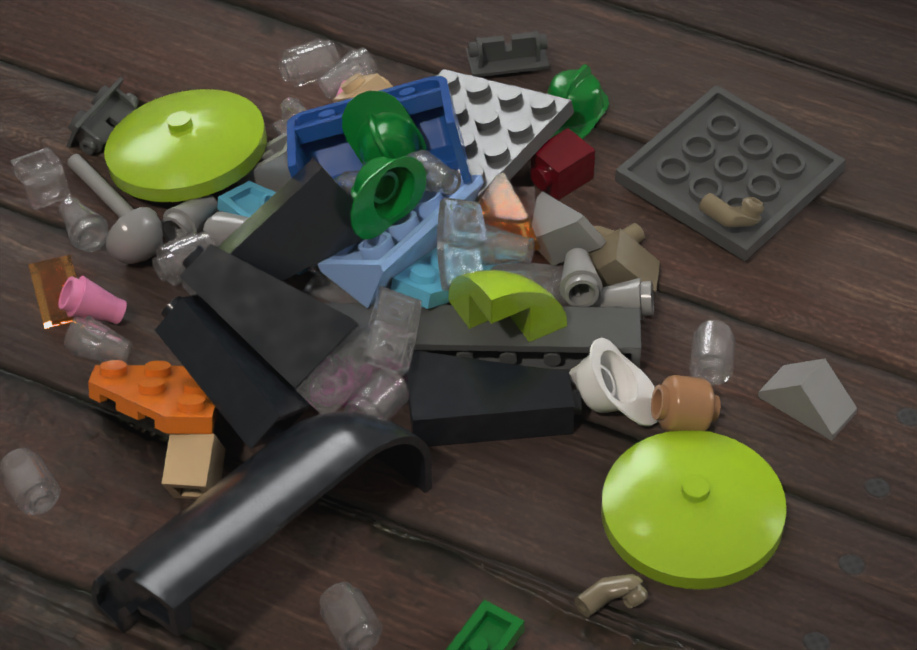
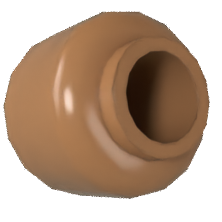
M681 375L668 376L661 385L659 384L654 388L652 393V417L654 420H658L660 427L666 432L706 431L711 421L715 422L720 414V398L718 395H714L712 385L704 378Z

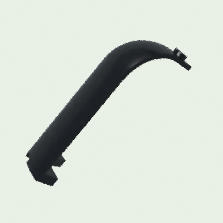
M330 412L302 420L278 435L104 570L93 581V606L123 633L138 623L140 611L142 615L155 619L179 637L193 625L190 602L371 457H375L394 468L425 494L432 489V460L429 447L421 438L402 426L371 414Z

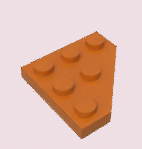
M110 360L100 365H95L88 381L89 398L99 403L107 401V398L116 402L117 411L136 420L144 419L145 416L155 420V428L166 434H213L219 410L184 366H171L167 361H151L145 365H127L126 362L120 360Z

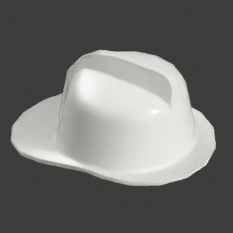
M602 337L594 340L590 347V355L569 372L570 382L579 390L586 405L599 413L621 411L639 425L651 426L657 423L658 420H654L651 414V398L655 388L651 380L641 369L626 358L610 340Z

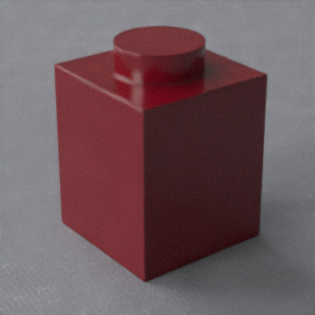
M567 128L550 138L531 157L530 179L538 189L546 191L550 196L559 201L594 179L595 149Z

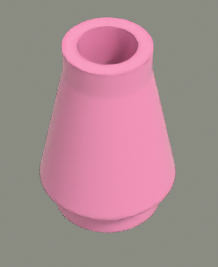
M71 276L67 279L61 290L58 306L60 309L65 310L69 317L106 321L117 325L124 317L127 303L85 276H81L79 279Z

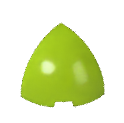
M500 270L475 271L455 277L450 284L448 300L469 329L487 321L492 324L510 316L526 339L531 342L567 326L565 310L557 299L535 281L519 274Z

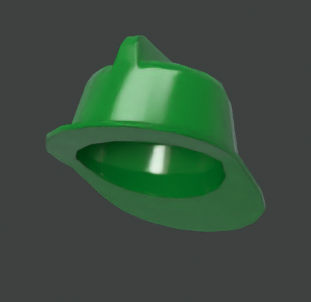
M583 64L580 69L561 71L553 77L546 94L570 99L574 114L551 138L569 128L581 139H584L606 112L609 106L608 96L601 89L599 80L591 74L589 65Z
M369 90L356 95L347 103L342 115V130L346 140L363 165L377 157L397 159L403 156L415 157L422 164L424 163L427 147L424 138L405 107L394 96L383 91Z
M409 156L397 159L377 157L363 165L351 188V198L353 200L351 226L355 235L361 239H373L416 207L426 187V171L420 161L415 157Z

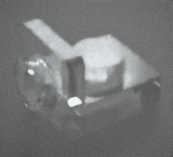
M49 147L10 160L14 174L24 185L30 206L36 210L54 204L71 196L61 160Z

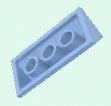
M461 175L426 176V187L423 196L411 212L396 221L379 236L373 239H362L318 263L320 271L368 309L391 288L393 277L437 247L468 218L484 183L482 176L471 175L472 182L468 184L463 183Z

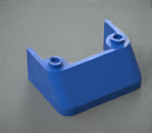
M432 76L379 90L394 96L405 107L421 132L427 146L426 155H424L427 169L440 175L452 174L460 169L463 183H471L472 179L467 153L447 79L442 76ZM353 98L300 112L287 121V161L291 178L309 161L314 159L345 192L346 183L355 181L363 164L349 145L342 130L343 112L347 103Z

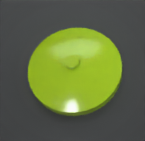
M189 90L160 97L128 114L110 133L105 145L104 155L111 179L123 192L139 199L154 202L187 201L216 193L247 175L257 165L266 149L267 132L261 112L247 98L223 90Z
M701 430L669 431L648 437L636 443L617 459L604 482L601 515L609 542L619 556L636 571L650 579L673 587L712 589L744 580L761 569L770 560L777 550L783 535L786 519V499L782 484L771 466L758 453L743 443L721 434Z

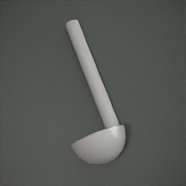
M72 155L68 159V166L119 217L111 227L106 239L108 254L122 263L134 264L148 261L152 256L161 253L164 249L163 227L157 213L148 207L134 209L81 155Z

